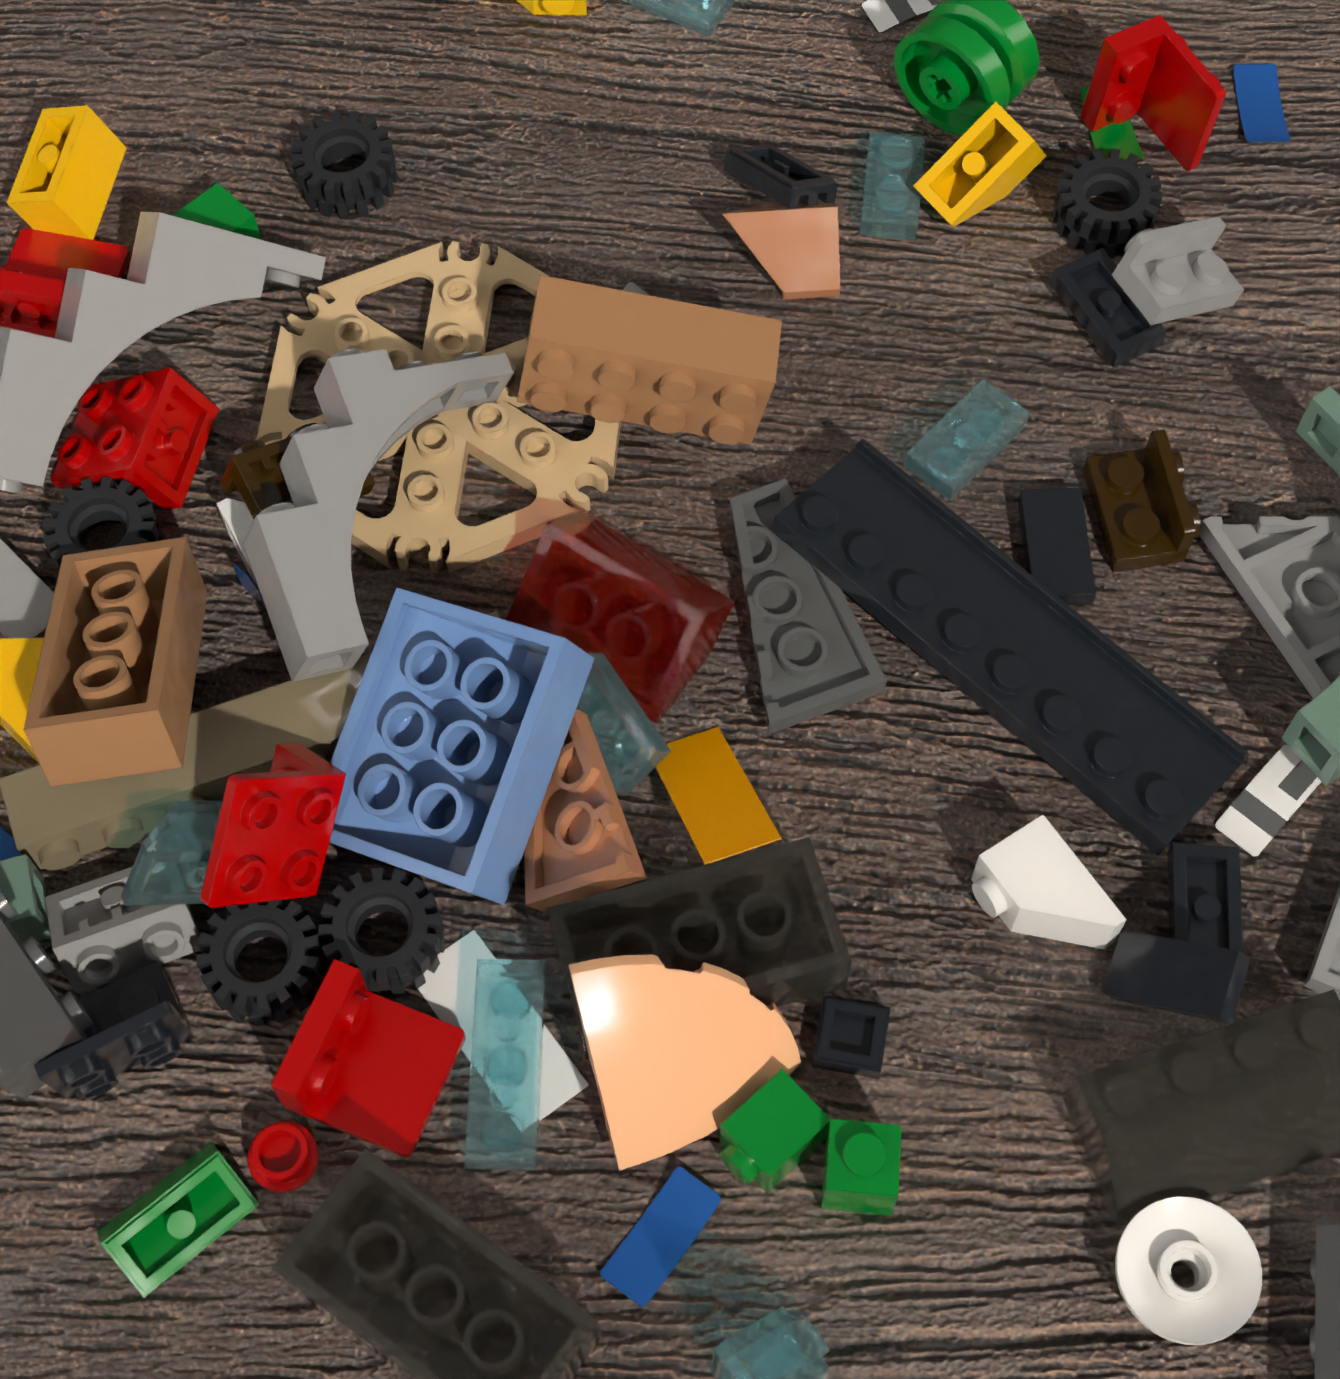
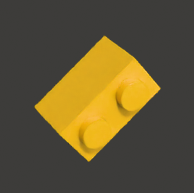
M88 105L42 109L7 204L34 230L94 240L127 147Z

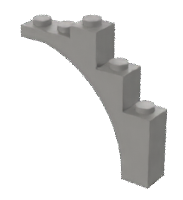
M358 348L346 349L327 359L314 387L326 424L311 425L294 434L279 463L293 503H279L262 510L256 515L243 542L292 682L351 669L369 644L355 599L351 571V538L354 517L367 475L376 462L395 442L424 421L440 412L478 406L489 402L495 403L514 374L506 352L482 356L480 352H468L454 358L452 361L430 365L425 361H413L400 366L396 370L392 366L386 349L363 352Z

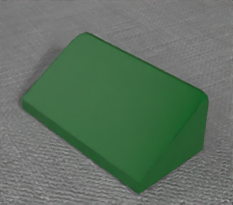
M209 1143L97 1232L100 1244L144 1298L260 1204L214 1144Z

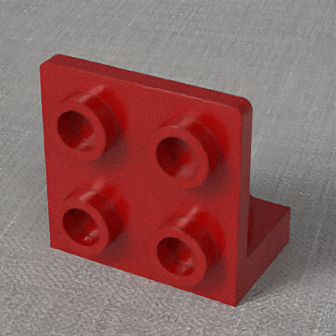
M1158 15L1104 38L1080 118L1094 132L1112 123H1123L1138 113L1186 171L1197 168L1226 97V91L1221 86L1218 78L1209 72L1190 50L1184 38L1177 34L1161 15Z
M23 228L19 233L5 267H0V326L55 338L68 268L85 269L122 279L131 259L128 247Z
M171 367L90 386L79 400V413L69 437L63 442L58 451V463L51 482L60 489H64L70 486H81L80 481L91 478L93 483L101 482L102 477L124 478L126 481L131 482L138 490L141 489L149 499L165 511L182 508L219 408Z
M277 743L270 772L231 775L227 780L200 896L201 901L209 907L215 908L316 896L346 773L299 743Z
M334 959L271 1086L285 1108L394 1154L408 1158L415 1150L465 1043L466 1036L464 1030L368 991L358 968Z

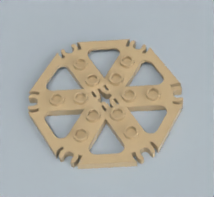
M452 241L447 250L448 261H443L445 255L443 243L440 242L317 287L319 295L310 293L306 297L309 312L316 316L315 318L302 320L296 315L290 314L287 317L290 332L282 326L280 327L256 439L257 441H264L266 445L286 439L292 431L309 423L326 424L323 414L311 419L301 420L293 417L289 412L297 369L305 358H316L326 364L328 358L346 349L358 348L363 352L386 349L392 366L396 370L400 366L413 361H425L428 365L448 362L468 352H480L482 356L503 352L507 354L514 374L495 403L489 402L478 406L440 412L413 428L395 442L378 460L380 461L404 451L395 506L391 513L382 518H370L356 510L351 544L388 568L389 557L395 547L399 570L407 571L409 558L413 553L426 551L429 553L428 562L431 573H438L443 566L444 558L442 551L450 550L446 560L448 573L579 522V514L587 515L590 511V498L580 492L579 489L583 486H593L605 493L609 489L608 476L614 480L622 421L606 423L595 419L594 431L588 438L581 441L568 440L517 409L527 405L517 402L527 338L485 353L495 291L501 285L514 284L535 296L539 275L548 276L499 246L498 256L493 265L488 244H481L480 254L476 259L464 261L461 259L459 242ZM422 277L428 279L434 288L423 349L417 348L357 310L359 300L367 294L411 278ZM468 454L536 495L534 502L525 508L478 526L462 524L458 520Z

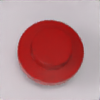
M291 1121L275 1122L260 1130L253 1138L247 1155L248 1167L256 1182L266 1190L276 1193L291 1192L305 1185L314 1175L319 1161L318 1146L312 1134L304 1126Z

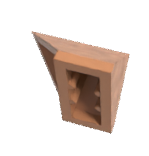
M818 199L817 205L807 206L799 201L797 208L789 209L777 201H772L723 213L726 220L782 290L783 300L840 296L838 206L834 202L824 203Z

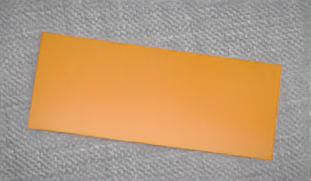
M719 727L647 750L705 865L782 839Z

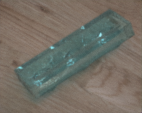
M477 959L464 1162L467 1169L537 1170L546 988L545 960Z

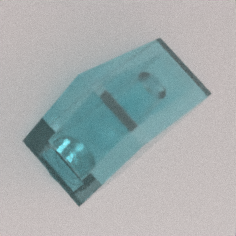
M178 800L140 847L121 895L126 906L205 904L201 901L200 896L223 801Z
M782 1306L725 1339L713 1349L712 1374L716 1379H825L829 1366L822 1357L829 1352V1348L822 1336L805 1316L801 1315L794 1321Z

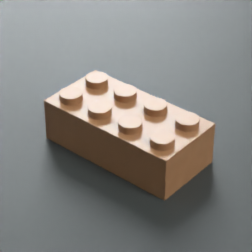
M539 275L517 402L533 405L535 408L545 412H558L562 410L590 415L606 423L623 421L650 426L656 431L667 434L683 432L710 437L721 444L743 443L751 445L776 383L782 320Z
M186 537L63 555L23 729L51 787L154 773L183 767L208 596Z

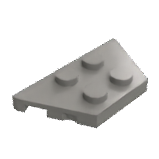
M1210 516L1202 520L1199 536L1314 699L1340 675L1339 517L1308 516L1303 520H1291L1284 516H1259L1256 524H1223L1222 516Z

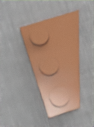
M576 709L524 850L525 905L542 912L647 878L588 715Z

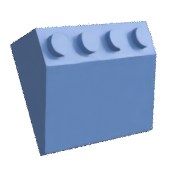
M396 587L330 761L332 765L345 772L346 777L329 843L505 905L595 658L564 637Z

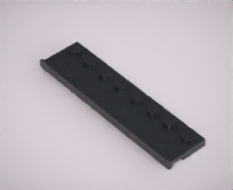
M865 439L857 442L856 447L775 516L771 530L1158 856L1200 812L1224 783L1234 775L1249 756L1246 749Z

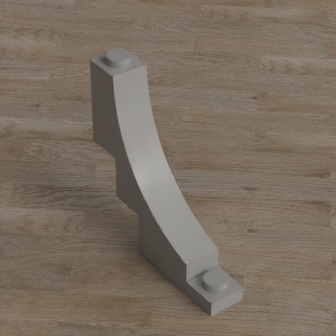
M140 212L127 280L85 269L68 268L55 338L0 326V490L21 493L23 483L43 487L51 455L63 426L77 402L98 374L123 350L143 335L175 317L201 307L230 300L259 298L262 295L265 280L299 288L301 278L322 280L326 257L160 212Z

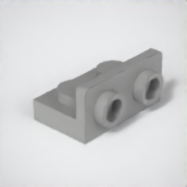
M1219 216L1198 221L1188 220L1174 226L1154 230L1148 228L1140 231L1126 244L1124 249L1125 255L1112 273L1114 279L1150 325L1231 307L1244 291V288L1229 271L1227 264L1212 250V247L1226 228V224Z
M173 852L45 897L52 949L75 993H83L114 982L156 961L164 964L201 950L198 945L200 932L191 914L182 872Z

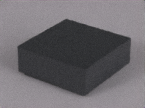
M824 995L812 1067L879 1079L891 1007Z

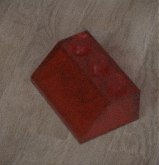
M578 511L547 522L506 620L564 637L595 658L587 682L652 722L657 723L661 721L711 654L735 601L583 511Z

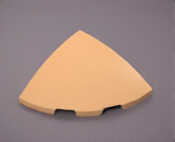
M621 955L597 958L569 965L590 1063L597 1083L605 1123L619 1171L662 1157L719 1129L722 1122L781 1069L790 1075L802 1064L794 1036L777 1006L773 1002L766 1006L750 994V989L743 978L723 968L703 963L701 968L694 972L667 969L656 955Z

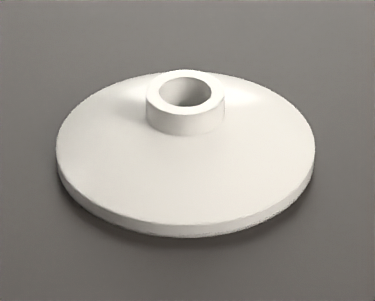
M1172 1197L1154 1202L1134 1216L1126 1226L1118 1242L1115 1272L1122 1298L1141 1324L1166 1340L1184 1345H1206L1221 1341L1239 1330L1251 1317L1258 1304L1262 1290V1267L1256 1246L1249 1233L1235 1217L1211 1202L1193 1197ZM1173 1264H1185L1193 1271L1195 1282L1192 1287L1185 1288L1175 1283L1171 1276Z

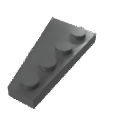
M786 478L731 497L729 505L768 735L883 693L887 683V679L842 589L771 530L775 516L796 499Z

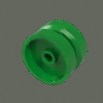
M941 0L927 17L921 20L897 45L893 65L898 83L910 104L930 123L945 132L962 136L995 102L1005 110L1008 104L1037 76L1040 57L1036 39L1025 19L1006 0Z

